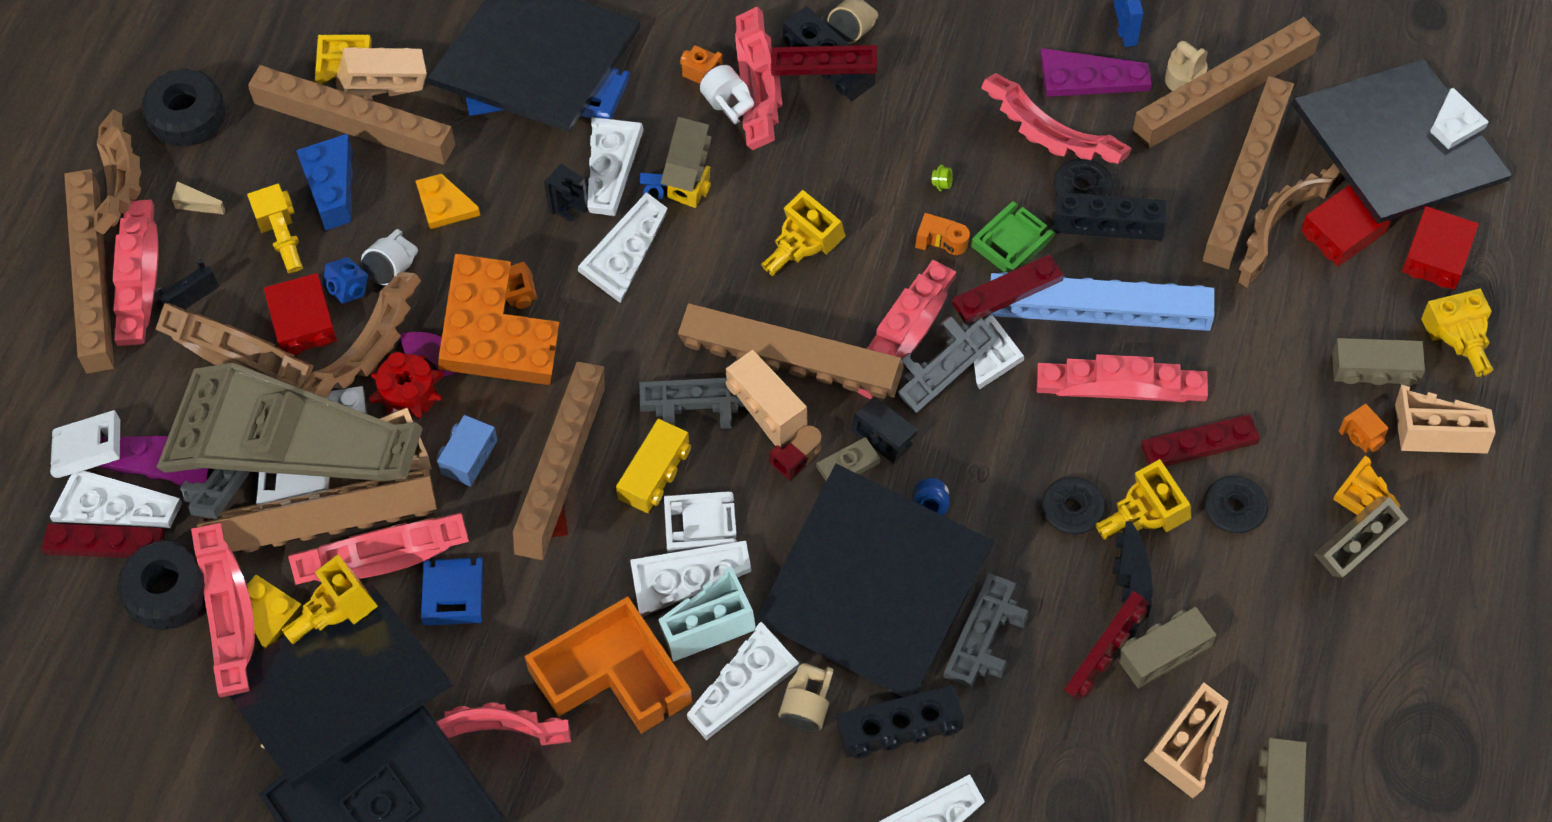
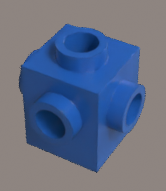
M346 257L326 264L322 287L343 304L364 297L368 274Z

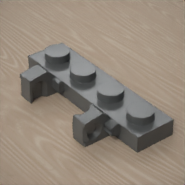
M951 316L943 320L939 325L944 326L947 330V335L950 337L946 341L948 346L928 364L926 362H922L920 365L915 363L910 358V353H906L901 358L904 370L907 372L903 377L907 382L896 392L914 413H917L999 340L982 318H978L969 327L965 323L959 326Z
M727 378L639 382L641 412L656 411V417L663 416V421L675 426V414H682V410L713 408V412H720L721 429L732 428L731 413H738V407L745 406L737 395H733L727 388L725 383Z
M215 469L205 483L196 482L192 484L186 480L180 487V490H182L184 501L190 502L188 506L190 514L217 519L251 471Z
M988 573L946 666L944 678L972 688L977 675L985 677L987 673L1002 678L1007 663L1003 659L992 656V650L989 649L1000 624L1004 626L1007 621L1012 625L1024 628L1028 619V610L1017 607V602L1011 599L1016 589L1015 582Z

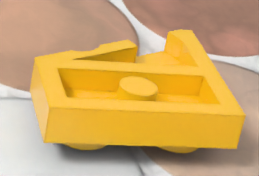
M318 35L315 82L322 85L335 79L343 49L353 47L371 48V36Z
M255 575L247 584L253 608L255 633L263 649H265L281 637L284 633L282 629L295 620L303 610L301 603L258 575Z

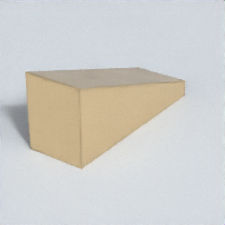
M177 182L172 196L175 209L225 214V208L221 200Z

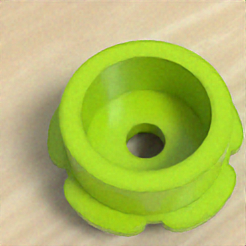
M940 165L937 170H933L932 184L937 186L939 191L950 189L953 179L952 169Z

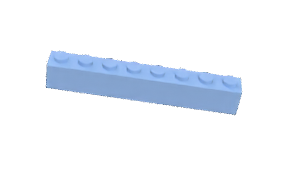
M991 273L990 281L1007 273ZM1063 277L1062 282L988 316L1210 331L1214 319V288L1202 285L1178 286L1173 283L1163 285L1150 284L1144 281L1132 283L1120 280L1102 281L1092 278L1072 279Z

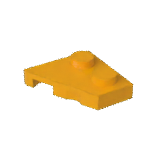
M443 174L416 180L430 229L480 216L478 206Z
M1367 456L1363 457L1333 499L1356 515L1363 511L1378 496L1390 497L1400 508V504L1394 495L1387 490V485L1382 477H1378L1370 466L1371 460Z

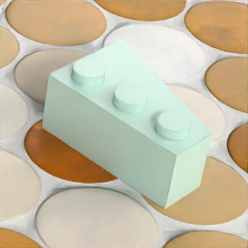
M732 566L724 570V575L715 582H708L702 587L703 590L692 599H685L659 619L662 638L673 662L755 631L753 610Z

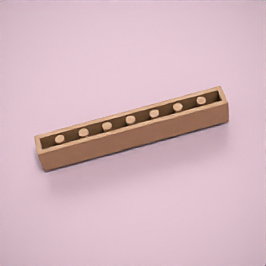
M1302 17L1137 111L1133 132L1150 149L1267 81L1268 76L1275 77L1315 54L1321 34L1305 17Z
M262 65L258 67L248 84L253 102L256 105L445 165L455 146L452 127Z
M1268 76L1208 239L1203 262L1229 270L1289 104L1294 83Z
M92 169L64 174L77 355L86 374L114 369L104 235L94 230L93 213L101 205L100 187Z
M689 303L678 332L684 345L693 350H700V347L709 349L712 354L720 357H726V354L736 356L737 360L751 350H754L774 371H778L779 368L789 370L790 374L797 377L813 376L816 377L817 381L824 384L840 383L843 384L842 386L845 389L856 392L859 389L870 391L869 394L883 399L886 396L895 397L904 368L900 357Z
M577 362L513 530L514 555L539 560L544 559L605 390L604 366Z
M424 469L408 473L406 479L389 481L371 480L222 511L217 519L199 516L197 526L202 527L221 523L225 542L231 551L242 550L244 553L258 550L263 545L271 544V546L277 547L287 544L292 539L300 538V540L305 541L316 538L317 534L321 533L339 534L346 531V528L349 527L368 528L378 521L397 522L402 520L403 516L415 514V516H425L432 513V510H436L437 505L430 470Z

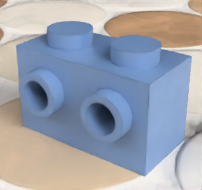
M464 415L460 423H456L453 426L450 440L446 447H441L436 460L441 475L471 487L498 441L495 427Z

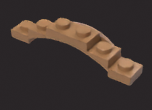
M114 109L99 125L97 147L106 176L107 198L93 213L94 230L103 235L111 226L114 227L118 223L121 213H126L130 207L131 200L135 201L141 191L139 186L141 175L140 157L132 153L131 135L123 132L122 114Z
M1334 163L1329 169L1324 168L1318 177L1311 173L1305 181L1301 179L1293 187L1286 185L1280 193L1276 191L1268 201V207L1265 210L1260 209L1252 220V223L1255 224L1252 235L1246 243L1248 247L1246 257L1239 267L1241 271L1240 284L1248 288L1263 271L1268 256V235L1276 222L1295 206L1317 196L1325 199L1337 186L1342 174Z
M399 272L394 276L389 284L380 291L375 309L354 344L331 365L321 370L313 371L301 389L327 398L332 388L345 389L353 383L356 375L368 376L377 369L378 363L386 354L393 350L394 344L401 337L395 327L404 321L405 315L411 309L405 300L414 294L415 288L421 282L419 277L415 273Z
M170 303L164 304L156 326V330L170 335L174 341L214 365L235 363L300 389L309 379L314 365L295 358L293 354L275 347L273 343L229 324H221L201 314H193Z

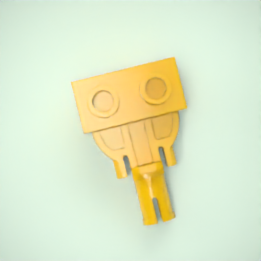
M278 183L248 193L247 195L261 234L271 230L274 231L277 242H274L273 246L275 251L280 252L287 272L290 274L302 270L303 266L296 248L299 240L297 236L291 237L287 225L292 223L290 215L295 213L288 191L282 192Z
M802 190L784 207L787 219L783 224L782 234L775 240L778 248L761 263V266L771 276H775L789 260L798 263L804 256H811L820 251L827 255L846 237L842 222Z
M1481 288L1428 301L1421 319L1431 341L1442 339L1445 343L1454 347L1457 355L1462 354L1467 357L1476 377H1481L1482 373L1484 376L1488 375L1493 371V367L1483 350L1490 343L1486 333L1488 319L1492 311Z
M1159 459L1135 473L1136 483L1129 489L1126 498L1117 502L1118 512L1095 524L1104 540L1124 529L1126 521H1131L1137 531L1142 528L1157 529L1163 527L1168 532L1191 519V505Z
M339 554L315 571L322 584L314 591L311 600L303 605V614L282 629L292 644H295L313 628L321 631L328 625L338 624L347 618L355 624L377 607V604L359 578Z

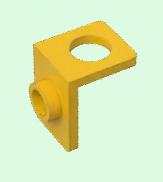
M706 165L701 182L697 183L692 192L668 186L667 197L696 208L701 197H706L711 186V182H709L710 167ZM674 190L685 193L687 197L679 196Z

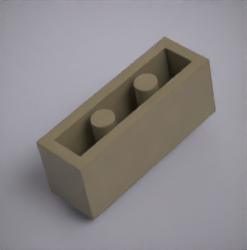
M681 117L677 118L661 184L692 192L694 183L701 182L711 141V136H707L709 125Z
M1337 338L1332 351L1334 381L1344 382L1346 384L1366 382L1375 385L1394 383L1411 386L1419 384L1425 372L1423 341Z
M1378 496L1317 550L1314 555L1332 576L1343 578L1403 525L1408 518L1390 497Z
M1197 607L1189 611L1184 609L1177 612L1168 623L1164 625L1158 623L1152 626L1143 637L1129 639L1121 648L1118 661L1139 689L1210 649L1214 644L1216 634Z
M1269 738L1266 747L1260 748L1259 766L1264 767L1263 777L1258 779L1257 795L1262 796V806L1257 807L1256 822H1304L1307 742Z

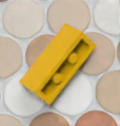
M657 419L616 486L618 500L646 513H649L653 505L657 506L662 499L663 488L666 483L673 481L677 473V465L681 459L685 460L691 450L688 432Z

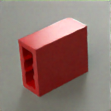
M1348 185L1305 216L1301 231L1307 240L1313 242L1322 250L1327 259L1332 260L1339 267L1387 232L1391 220L1377 224L1357 194Z
M1425 206L1402 272L1409 274L1413 278L1424 279L1436 283L1440 287L1455 290L1462 275L1479 223Z
M318 273L264 288L280 349L296 355L304 350L324 347L337 341Z

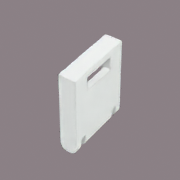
M115 410L61 426L52 431L50 473L55 478L64 477L120 459V418ZM100 430L108 437V442L100 444Z
M259 472L256 504L328 490L330 477L268 473L277 474L274 491L265 490L267 473Z
M717 492L664 496L667 552L674 553L737 542L735 539L734 503H732L734 501L733 493ZM683 514L684 532H673L672 534L671 515Z

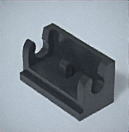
M560 164L544 181L548 209L551 214L556 213L567 221H574V216L567 212L569 208H575L582 213L588 210L585 178Z
M200 259L196 262L198 265L197 270L164 292L160 286L156 288L155 292L158 300L163 306L165 303H170L184 310L219 288L212 269L209 266L206 268L203 260Z
M876 397L855 413L851 431L861 439L866 437L871 446L893 464L913 445L910 440L918 433L916 427Z

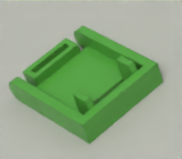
M1012 201L971 239L972 248L1006 273L1025 266L1055 236V232L1051 229L1046 232L1047 225L1024 207L1015 213L1018 208V204L1015 201ZM992 244L1003 252L1007 258H1003L989 246Z

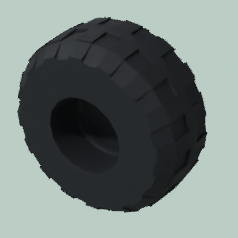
M171 70L162 76L160 75L148 86L142 99V111L149 129L158 140L172 146H192L199 142L202 143L216 133L224 120L225 104L218 85L210 76L198 70ZM192 104L189 108L175 111L181 106Z
M171 540L157 541L146 546L144 545L134 554L130 555L120 570L117 585L121 602L128 614L146 628L167 630L184 626V624L197 617L206 605L204 598V575L198 566L194 550L187 545ZM162 578H178L177 583L169 591L161 594L151 593L155 583Z

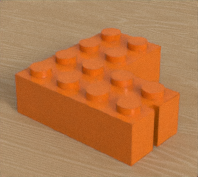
M455 254L439 352L438 370L544 385L551 384L559 322L504 314L511 262Z
M628 596L524 656L529 673L558 717L610 687L642 734L664 721V713H667L670 717L692 704L690 687Z

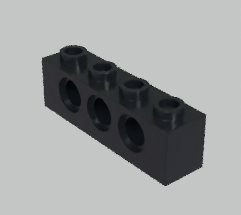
M805 6L783 22L782 37L789 47L850 46L808 6ZM831 74L820 76L823 79H828L835 86L839 94L845 95L850 101H853L875 85L876 74Z
M1057 192L1053 231L1062 234L1162 241L1166 226L1167 200Z
M951 685L838 713L836 725L846 758L854 756V758L858 759L881 749L884 751L895 750L904 743L913 742L914 744L928 741L932 736L940 734L945 737L954 735L960 729H963L964 715L955 687ZM933 713L937 716V719L928 721L923 718V715ZM903 720L908 723V726L898 728L893 723ZM873 727L876 728L879 731V733L870 736L867 735L864 732V730Z

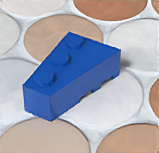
M348 134L296 150L325 231L350 223L353 150Z

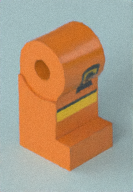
M925 213L917 233L915 248L926 250L927 245L943 248L952 255H961L968 248L970 232L963 224Z

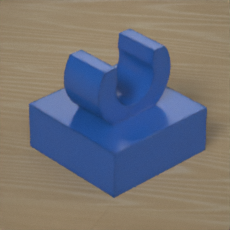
M640 173V184L646 185L643 195L646 192L649 194L650 190L655 188L659 192L658 199L663 200L665 192L662 187H668V185L661 184L663 174Z

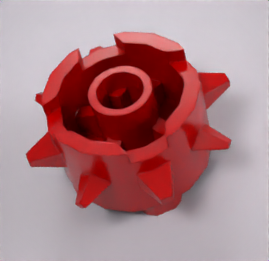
M400 352L390 354L388 360L380 366L378 372L371 374V377L376 380L377 391L369 397L370 403H383L388 415L407 408L410 416L413 415L419 419L422 417V411L426 413L435 401L442 400V397L436 392L435 383L444 374L439 370H431L428 362L425 361L424 355L417 356Z

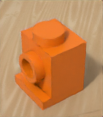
M694 45L691 51L685 50L680 60L683 77L701 84L703 77L708 71L722 65V54L719 52L714 54Z
M525 262L510 267L506 300L511 307L515 306L518 309L529 307L532 304V300L538 299L532 279V272Z
M1364 404L1343 419L1339 432L1341 435L1348 433L1352 443L1367 453L1370 450L1375 452L1384 445V438L1389 428L1367 404Z

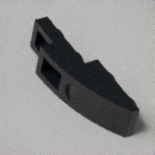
M1126 521L1124 531H1118L1116 548H1120L1121 552L1120 557L1114 558L1112 574L1118 575L1116 586L1123 587L1121 602L1125 603L1133 591L1136 592L1148 603L1146 606L1147 613L1144 616L1148 618L1152 607L1153 595L1150 562L1137 529L1131 521ZM1134 623L1129 630V639L1135 637L1137 623Z

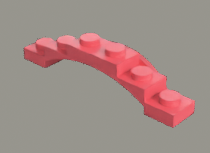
M758 7L736 16L737 31L735 33L740 78L747 85L750 96L754 100V106L743 114L746 144L752 150L775 141L774 125L779 123L777 109L782 107L780 76H772L771 37L765 33L763 11Z
M997 73L989 76L983 82L981 89L987 91L990 97L996 100H1003L1000 110L1006 113L1011 120L1022 122L1018 132L1025 135L1029 141L1040 143L1047 147L1049 152L1054 155L1064 157L1074 151L1082 159H1089L1091 161L1098 155H1102L1105 161L1119 164L1130 154L1132 148L1118 141L1112 135L1098 136L1085 134L1060 124L1039 109L1025 94L1019 84Z
M152 200L131 201L129 209L124 213V218H120L119 235H116L113 283L115 285L114 313L116 315L115 342L117 346L145 344L146 328L149 325L156 288L159 259L158 232L156 223L153 220L154 204Z
M932 260L924 273L916 277L909 289L905 288L878 326L877 334L867 349L900 358L906 353L912 354L936 320L946 300L947 290L956 278V271ZM863 389L857 391V393L869 399L874 397L869 394L870 391Z
M1096 354L1095 360L1067 359L1066 364L1038 363L1037 393H1052L1067 397L1169 402L1206 401L1208 397L1207 371L1181 370L1180 364L1153 363V357Z
M459 512L435 519L433 517L409 524L402 523L350 536L348 539L290 554L288 558L296 585L313 580L321 582L315 571L338 554L356 576L361 579L391 573L416 565L441 554L450 546L469 542L463 514Z
M221 523L193 528L191 531L198 566L204 575V598L214 658L213 667L218 695L221 698L249 692L246 667L253 653L255 624L253 608L245 579L236 558L225 542Z
M486 703L478 708H469L467 706L455 707L452 711H444L445 717L436 721L448 738L467 732L496 729L511 730L538 737L541 746L571 742L568 720L550 718L543 723H539L536 712L528 710L513 712L507 710L505 704L500 705L499 703Z

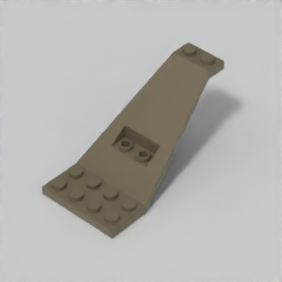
M235 363L195 368L157 468L164 473L209 468L379 481L406 479L423 427L416 422L391 424Z

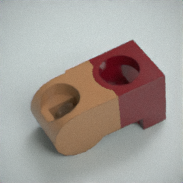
M814 426L802 427L797 432L796 438L788 446L782 449L777 445L770 451V464L791 481L821 452L820 431Z

